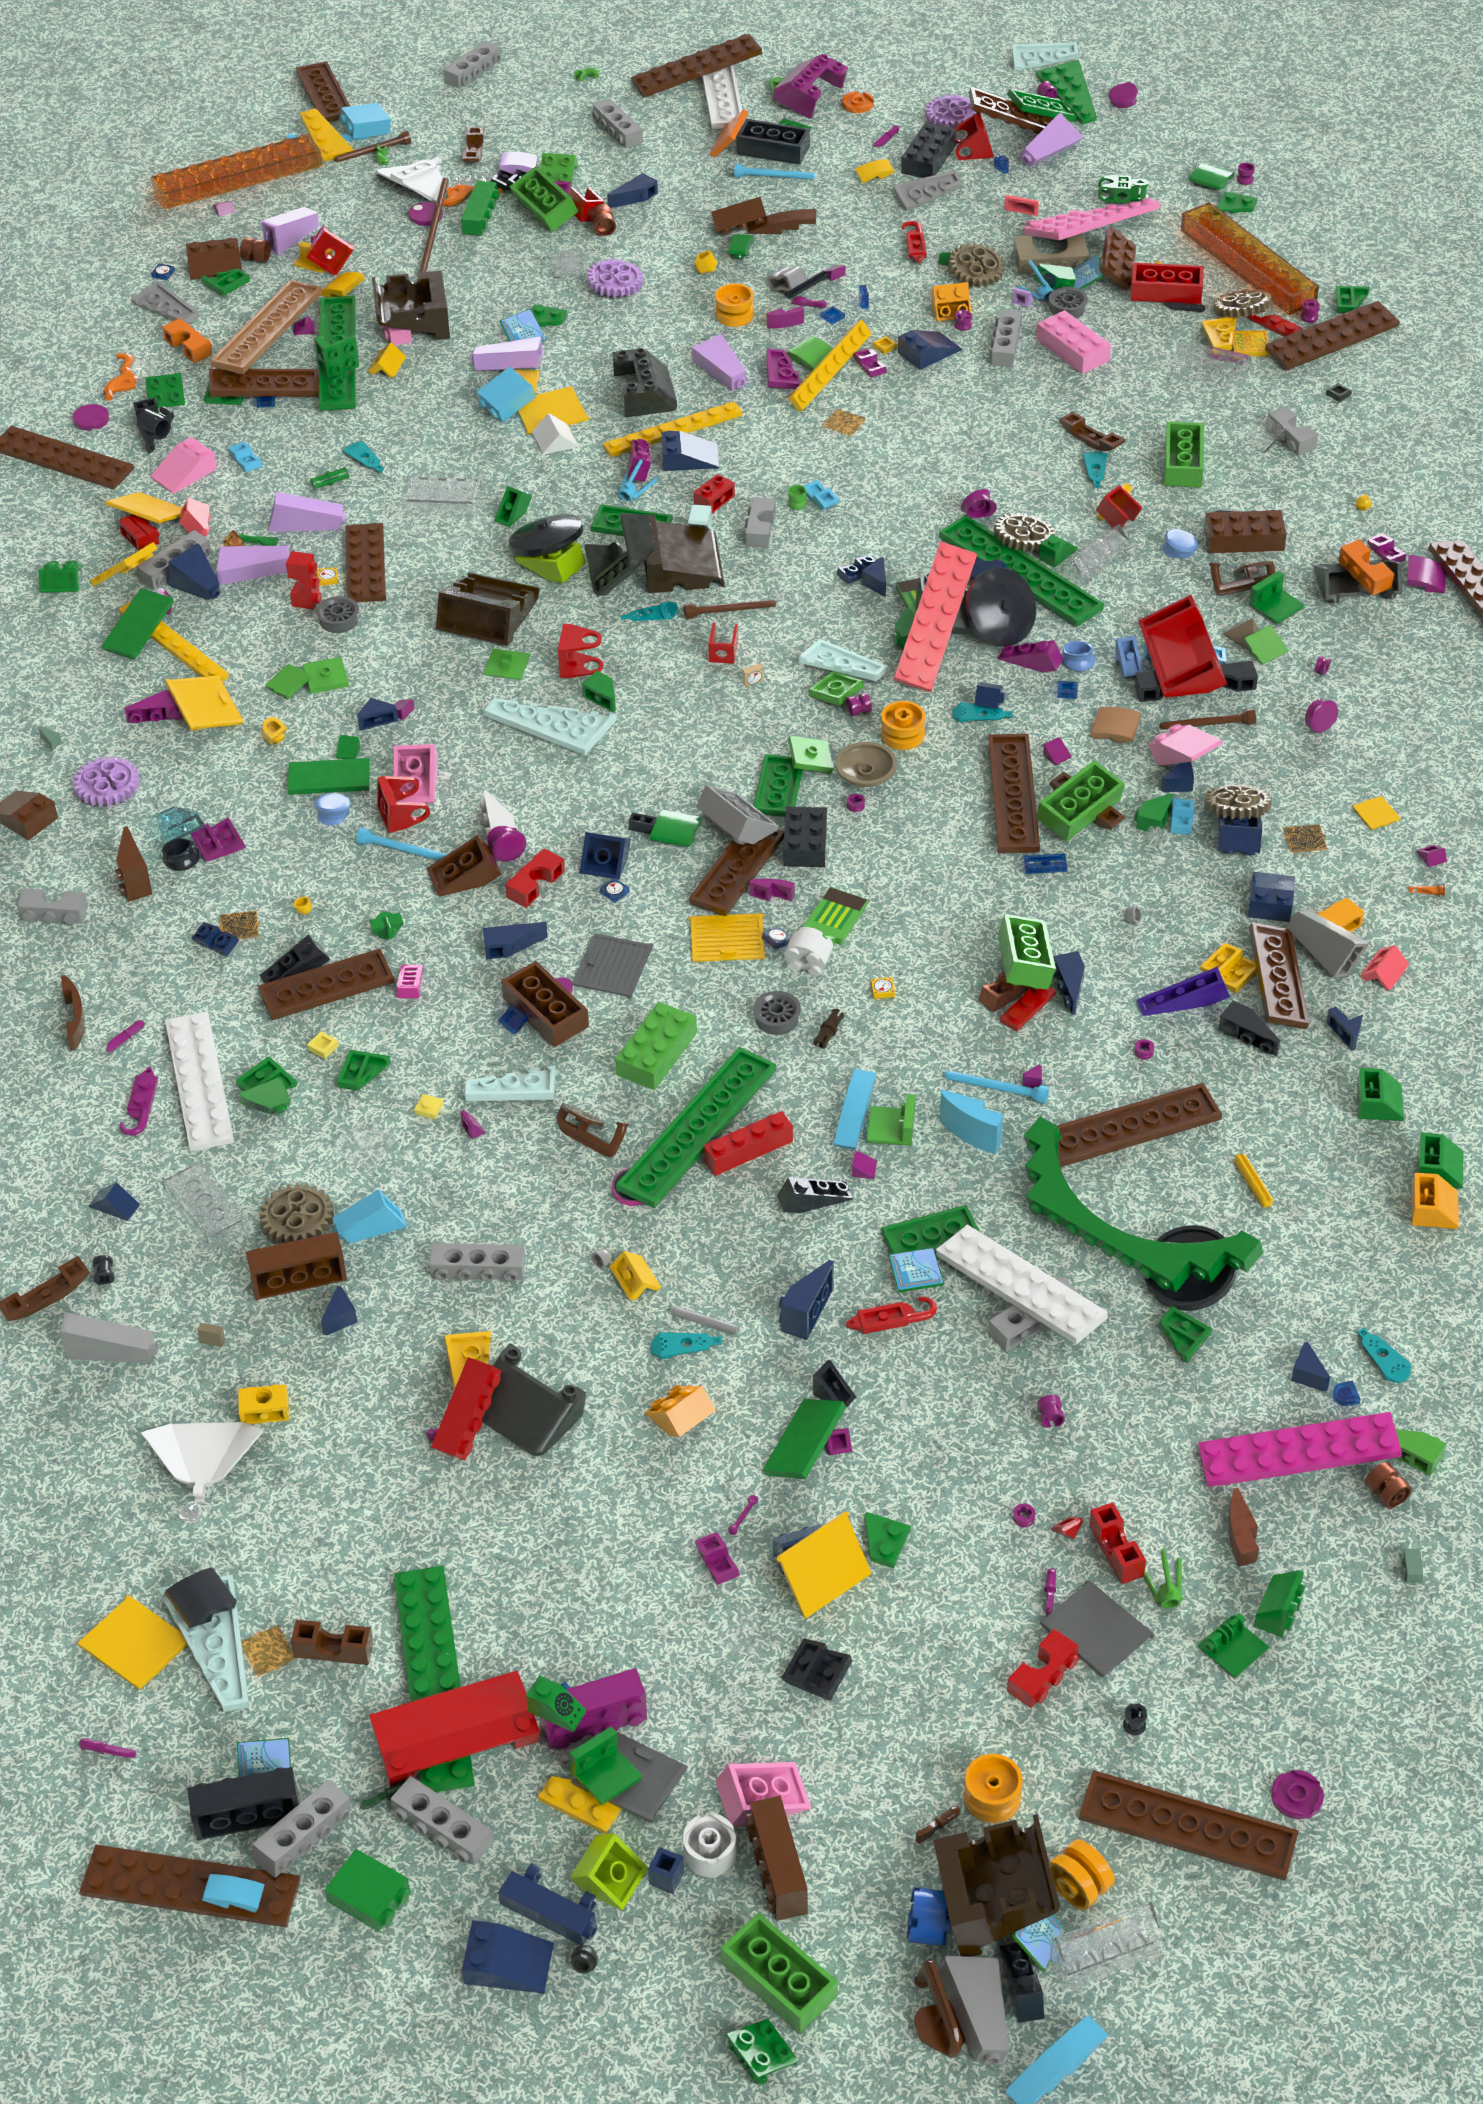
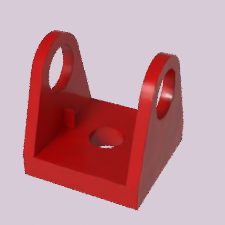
M973 114L954 128L957 129V132L959 130L967 132L966 138L962 140L956 139V144L961 143L955 150L956 157L959 160L994 158L990 139L981 114ZM963 147H970L972 149L971 154L965 157L961 156L959 151Z
M323 225L316 234L306 258L332 275H337L354 251V245L351 242L347 243ZM332 249L335 255H327L326 250Z
M563 623L558 646L560 678L592 675L594 672H600L603 669V662L599 658L575 652L598 647L602 642L600 633L573 624ZM586 636H594L597 638V641H595L594 643H585L583 641V638ZM594 661L599 664V667L595 670H588L584 665L587 662Z
M377 777V808L388 833L407 829L423 822L430 815L429 806L425 803L398 802L414 795L418 791L419 783L414 777ZM406 783L414 784L411 790L400 791L402 785ZM425 809L423 815L411 817L413 811Z

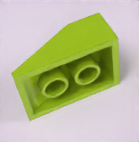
M572 543L563 549L541 556H517L515 558V561L548 581L558 583L568 581L570 576L580 571V568L586 564L580 543Z

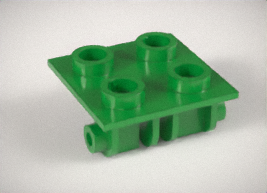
M181 373L145 377L148 399L155 398L158 408L162 406L185 405Z
M1242 1614L1231 1615L1197 1645L1198 1648L1234 1678L1239 1676L1270 1648L1244 1626L1246 1619Z
M769 2019L726 2034L730 2044L728 2048L730 2051H733L740 2064L744 2062L743 2069H749L748 2073L752 2077V2081L754 2083L757 2082L759 2085L767 2082L768 2078L766 2075L799 2062Z

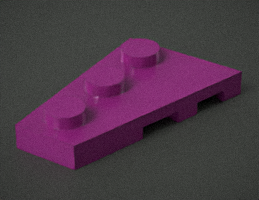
M767 348L768 387L796 389L803 381L799 380L798 372L792 368V362L785 350Z

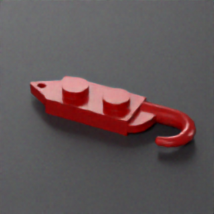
M906 221L902 225V230L907 226H913L916 229L906 233L909 259H913L920 264L924 258H927L922 226L917 221Z
M1255 314L1254 316H1248L1251 321L1283 337L1303 330L1302 327L1275 314L1266 315L1262 318Z
M919 1297L918 1301L929 1304L930 1308L927 1311L916 1313L911 1305L903 1302L858 1310L857 1315L846 1322V1328L868 1334L909 1326V1323L932 1318L936 1314L937 1304L929 1297Z

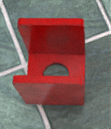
M570 188L569 196L578 210L574 216L580 222H592V209L595 206L604 204V201L591 188L586 189L585 197L574 188Z
M1119 485L1104 496L1096 511L1115 530L1120 532L1128 519L1134 521L1142 510V506Z
M713 622L708 643L709 662L734 664L738 647V624H735L732 642L728 644L716 643V623ZM723 650L727 653V656L719 657L716 652Z

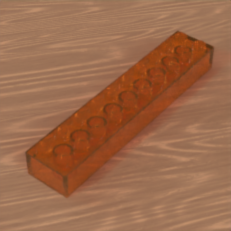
M302 134L299 137L285 139L277 143H269L262 147H254L251 150L240 151L229 156L206 160L203 163L192 164L181 169L158 173L155 176H151L153 193L164 210L323 167L321 150L309 134Z
M1208 202L1182 213L1180 231L1256 290L1262 289V291L1270 292L1272 302L1288 315L1301 311L1302 303L1305 300L1318 299L1319 285L1212 203Z

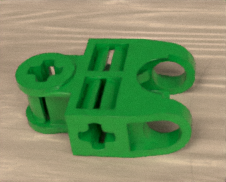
M1103 176L1098 183V197L1102 201L1114 203H1129L1130 200L1142 201V199L1148 198L1146 192L1149 181L1145 179H1131V176ZM1104 180H1108V181H1110V183H1111V184L1101 185L1102 181H1104ZM1102 191L1105 193H1109L1110 195L1104 197L1101 195L1100 192Z

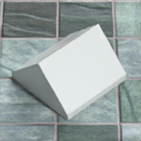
M549 413L532 431L543 455L578 447L568 425Z

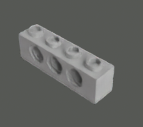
M484 41L443 69L444 82L458 89L466 85L469 81L477 78L481 73L500 62V47Z
M610 98L593 104L592 117L594 121H598L601 127L609 132L611 137L617 139L619 144L629 148L643 143V129Z
M1001 309L1000 316H996L991 348L989 349V359H992V365L1013 367L1021 329L1022 311Z
M193 530L138 565L139 580L153 590L163 586L168 581V561L197 543L200 544L207 558L211 554L209 539Z
M432 1243L429 1263L431 1278L438 1280L454 1278L463 1281L470 1279H482L484 1281L496 1279L509 1282L523 1280L526 1259L524 1245Z
M1063 1276L1056 1279L1080 1294ZM1012 1304L1009 1309L1000 1314H995L989 1320L988 1334L1005 1351H1008L1047 1326Z
M412 1776L391 1797L392 1813L398 1820L402 1822L407 1820L413 1824V1828L419 1834H428L433 1838L437 1846L442 1849L449 1848L453 1851L455 1857L463 1863L468 1861L475 1865L494 1843L493 1831ZM418 1808H425L422 1811H416ZM440 1821H444V1822H445L444 1824H441V1825H437V1824H436L437 1822H440ZM459 1835H466L464 1838H456Z
M327 1780L252 1844L253 1861L275 1878L282 1872L288 1871L294 1861L301 1855H306L320 1839H325L336 1825L347 1820L350 1815L351 1798Z

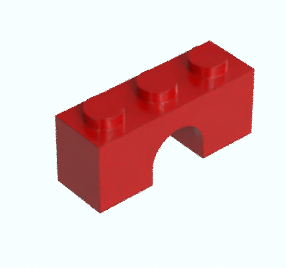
M291 551L286 561L287 576L290 579L298 580L290 592L292 607L314 610L316 605L320 604L322 594L319 592L320 580L316 573L317 563L315 562L314 554Z
M544 848L527 865L523 866L513 878L507 881L505 884L506 898L527 908L539 897L537 880H545L552 884L565 872L564 858Z
M1114 1502L1091 1509L1089 1528L1121 1585L1144 1577L1146 1559L1136 1541H1127L1124 1533V1520Z
M1053 1629L1039 1644L1038 1658L1045 1662L1047 1666L1035 1669L1023 1662L1008 1678L1007 1692L1030 1708L1037 1702L1041 1704L1046 1699L1052 1685L1058 1686L1063 1679V1673L1068 1668L1072 1670L1079 1660V1645L1056 1629Z

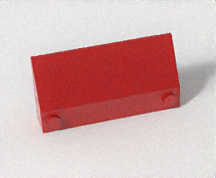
M1192 595L1138 620L1164 697L1210 693L1227 685L1203 616Z
M518 1670L369 1714L389 1786L392 1787L401 1783L410 1776L415 1778L414 1772L512 1742L515 1749L540 1742V1731L535 1715L528 1712L527 1693Z

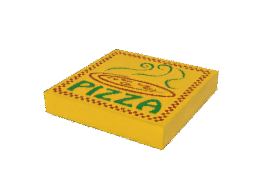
M1235 331L1232 345L1233 354L1242 357L1270 356L1265 350L1266 344L1269 343L1267 331Z

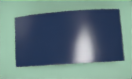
M871 556L855 558L853 565L838 567L837 575L847 584L853 583L862 578V570L875 560Z
M203 922L192 937L193 941L224 956H228L240 941L235 935L222 932L218 926Z

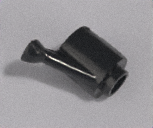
M164 406L159 411L166 416L151 409H145L137 417V427L145 442V450L149 454L155 449L154 438L164 439L169 434L171 421L175 417L174 412Z

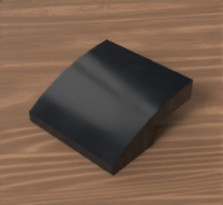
M500 170L491 178L490 182H496L498 188L511 190L510 186L527 172L518 170L515 174Z
M213 1567L196 1572L175 1583L165 1591L166 1596L189 1628L211 1622L214 1614L235 1608L237 1602Z
M803 1638L781 1678L792 1686L831 1701L853 1661L848 1654L828 1650L826 1643Z

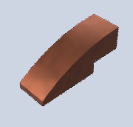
M1002 972L998 975L997 981L982 987L978 1001L994 1012L1013 1001L1028 990L1030 986H1016L1007 983L1005 972Z
M1234 1488L1230 1504L1228 1528L1232 1551L1240 1567L1257 1562L1259 1547L1255 1541L1258 1525L1239 1488Z

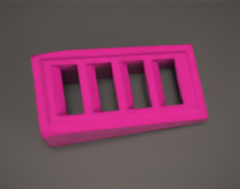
M401 965L397 984L398 998H420L423 965Z

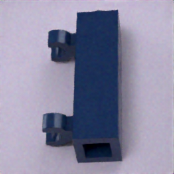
M531 1863L524 1877L512 1871L498 1891L500 1905L579 1945H584L587 1939L591 1940L594 1937L598 1927L596 1925L595 1913L592 1912L596 1906L594 1901L596 1895L586 1891L578 1905L537 1884L541 1878V1874H539L540 1867Z

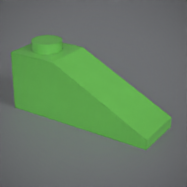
M1396 1429L1402 1451V1457H1397L1396 1459L1431 1476L1444 1457L1447 1443L1425 1432Z

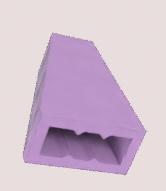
M1059 113L1018 156L1025 164L1031 167L1075 146L1083 136Z
M305 207L262 221L264 240L270 242L271 252L276 255L283 253L319 226L317 212Z
M719 334L692 347L693 362L728 389L734 391L746 385V370L723 335Z
M541 337L475 347L474 353L471 354L472 365L475 364V371L507 369L508 367L512 369L539 367L543 354Z
M276 492L270 517L269 532L339 530L340 524L345 522L346 513H343L342 504Z
M289 546L220 547L217 565L219 585L287 572L286 561L290 555Z

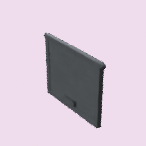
M594 933L572 982L573 986L627 996V998L631 999L654 944Z
M1088 1580L1082 1588L1040 1621V1625L1047 1631L1051 1632L1053 1629H1056L1078 1644V1657L1103 1678L1145 1641L1155 1637L1153 1632Z
M617 1732V1749L640 1772L642 1780L608 1802L649 1823H653L655 1815L672 1793L688 1766ZM573 1778L571 1780L573 1785L587 1791L577 1779Z

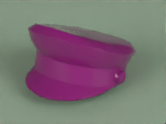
M1131 82L1117 84L1108 94L1111 104L1117 108H1129L1135 105L1138 88Z
M980 489L970 493L964 499L960 508L962 512L973 519L990 517L996 512L997 504L990 500V491L988 489Z
M1322 698L1313 701L1305 714L1306 726L1316 733L1328 730L1337 720V704L1332 700L1323 701Z
M497 826L491 829L487 835V843L492 849L494 858L498 861L508 862L515 860L525 851L527 845L526 838L516 828Z

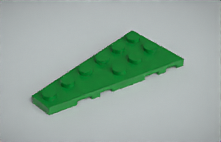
M1079 60L1036 71V77L1041 82L1048 81L1057 90L1056 98L1065 102L1082 125L1097 121V115Z

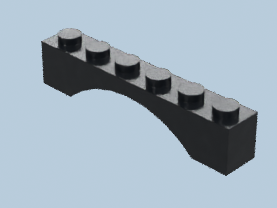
M1252 660L1220 664L1227 685L1222 687L1236 692L1256 690L1258 675ZM1156 671L1136 673L1135 690L1139 702L1155 701L1164 697Z

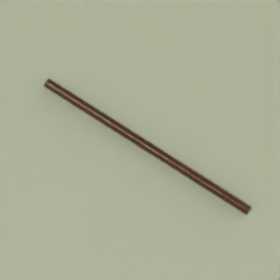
M446 177L442 178L419 272H427L449 182Z

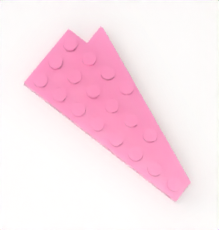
M1144 198L1142 201L1120 205L1107 204L1104 208H1094L1093 210L1082 212L1071 210L1069 214H1058L1054 217L1027 221L1026 227H1024V235L1062 240L1159 209L1160 201H1155L1153 198Z

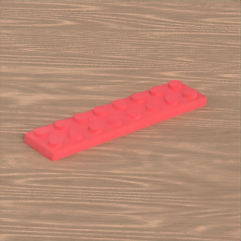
M940 541L893 679L894 681L924 691H932L977 557L976 553Z

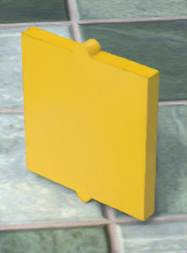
M1382 796L1370 800L1366 799L1365 802L1352 806L1371 830L1381 826H1388L1390 823L1401 820L1399 815Z

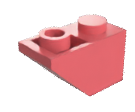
M187 498L180 512L181 525L189 533L195 530L206 537L210 526H208L211 516L209 514V505Z

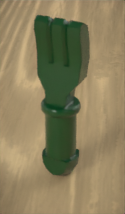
M406 1780L390 1788H385L383 1792L371 1799L363 1800L360 1809H370L386 1798L391 1800V1797Z

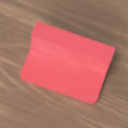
M1392 945L1380 949L1360 976L1365 981L1378 979L1385 990H1391L1409 966V963L1397 946Z

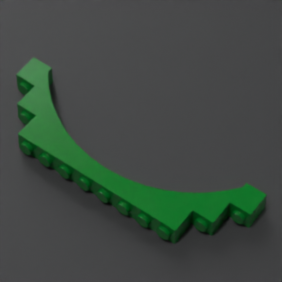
M1040 1116L1024 1134L1026 1147L1034 1154L1025 1164L1028 1173L1027 1177L1035 1184L1026 1195L1029 1209L1037 1215L1041 1213L1046 1216L1052 1224L1061 1225L1069 1234L1080 1236L1088 1245L1092 1247L1094 1245L1097 1246L1108 1257L1114 1256L1119 1259L1125 1267H1133L1144 1278L1155 1280L1161 1288L1165 1290L1170 1289L1176 1293L1191 1273L1200 1280L1205 1279L1212 1283L1227 1263L1233 1269H1241L1247 1273L1263 1254L1261 1241L1242 1230L1237 1235L1219 1240L1200 1243H1169L1144 1239L1109 1225L1093 1214L1078 1199L1064 1178L1059 1161L1058 1142L1062 1137L1058 1126Z

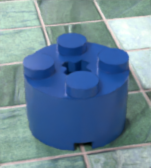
M913 1887L910 1902L914 1903L911 1904V1910L908 1914V1942L945 1946L951 1922L948 1917L944 1890Z

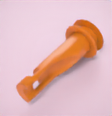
M1440 883L1438 886H1409V892L1439 895V897L1440 895L1445 896V884L1443 886H1440Z

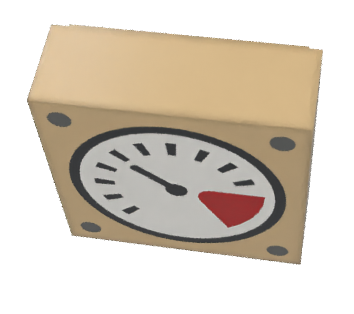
M761 664L742 669L745 687L763 681V666Z

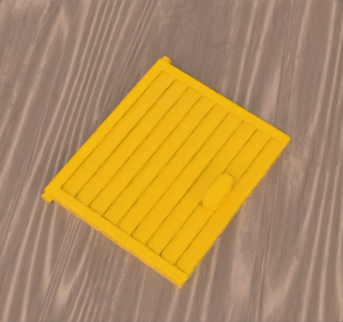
M572 386L535 395V399L518 411L527 430L526 434H532V431L548 413L567 425L584 422L589 419Z
M141 492L105 501L106 505L160 524L179 518L182 509L180 506Z
M219 676L165 679V684L191 731L244 723Z
M764 914L689 917V921H691L692 961L765 959L762 919Z
M848 1511L841 1513L776 1558V1561L780 1562L804 1618H808L872 1574L848 1518Z
M126 1595L125 1600L78 1642V1646L135 1688L141 1690L187 1646V1643L179 1630L133 1597Z

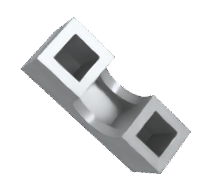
M1287 406L1268 412L1266 422L1268 430L1275 433L1278 439L1288 446L1290 451H1294L1299 456L1317 448L1318 435L1308 425L1302 428H1295L1297 415Z
M753 497L752 505L748 506V516H746L745 528L743 529V540H746V547L769 548L771 524H774L776 515V499Z
M24 888L17 907L20 919L28 922L45 921L47 923L82 924L88 903L85 892L64 891L63 897L60 900L47 902L44 890Z

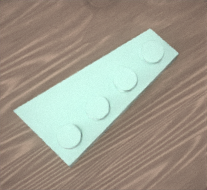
M1077 42L1012 44L1014 71L1078 59Z
M821 639L799 656V663L872 681L880 679L887 670V666Z
M555 1065L548 1066V1070L539 1072L537 1068L530 1069L527 1074L516 1075L515 1072L507 1073L503 1078L498 1079L495 1076L466 1080L465 1101L554 1100Z

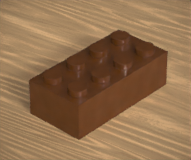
M1281 510L1205 513L1204 533L1209 554L1285 551L1287 533Z
M537 961L501 980L503 999L553 1047L558 1046L589 1027L588 1009Z
M338 1232L246 1251L256 1300L347 1281Z
M781 1795L750 1802V1813L746 1814L748 1824L746 1830L749 1842H753L754 1845L753 1856L756 1866L760 1865V1882L762 1889L767 1891L768 1897H766L769 1913L774 1912L776 1921L808 1914V1888Z

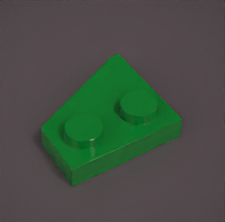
M1224 192L1215 214L1231 211V214L1253 212L1258 198L1249 195H1239L1233 192Z
M237 268L227 272H218L217 277L207 278L204 275L201 277V281L224 296L248 283L250 278L248 274Z
M1336 286L1337 313H1347L1359 308L1369 295L1370 287Z
M534 304L531 309L540 327L562 325L567 317V310Z
M349 1050L337 1079V1087L359 1091L390 1065V1056Z
M268 1056L236 1080V1086L245 1091L281 1077L287 1090L296 1087L297 1080Z
M1174 1306L1159 1321L1160 1329L1186 1363L1212 1333L1211 1327Z
M866 1512L865 1523L871 1562L894 1569L911 1531V1525Z

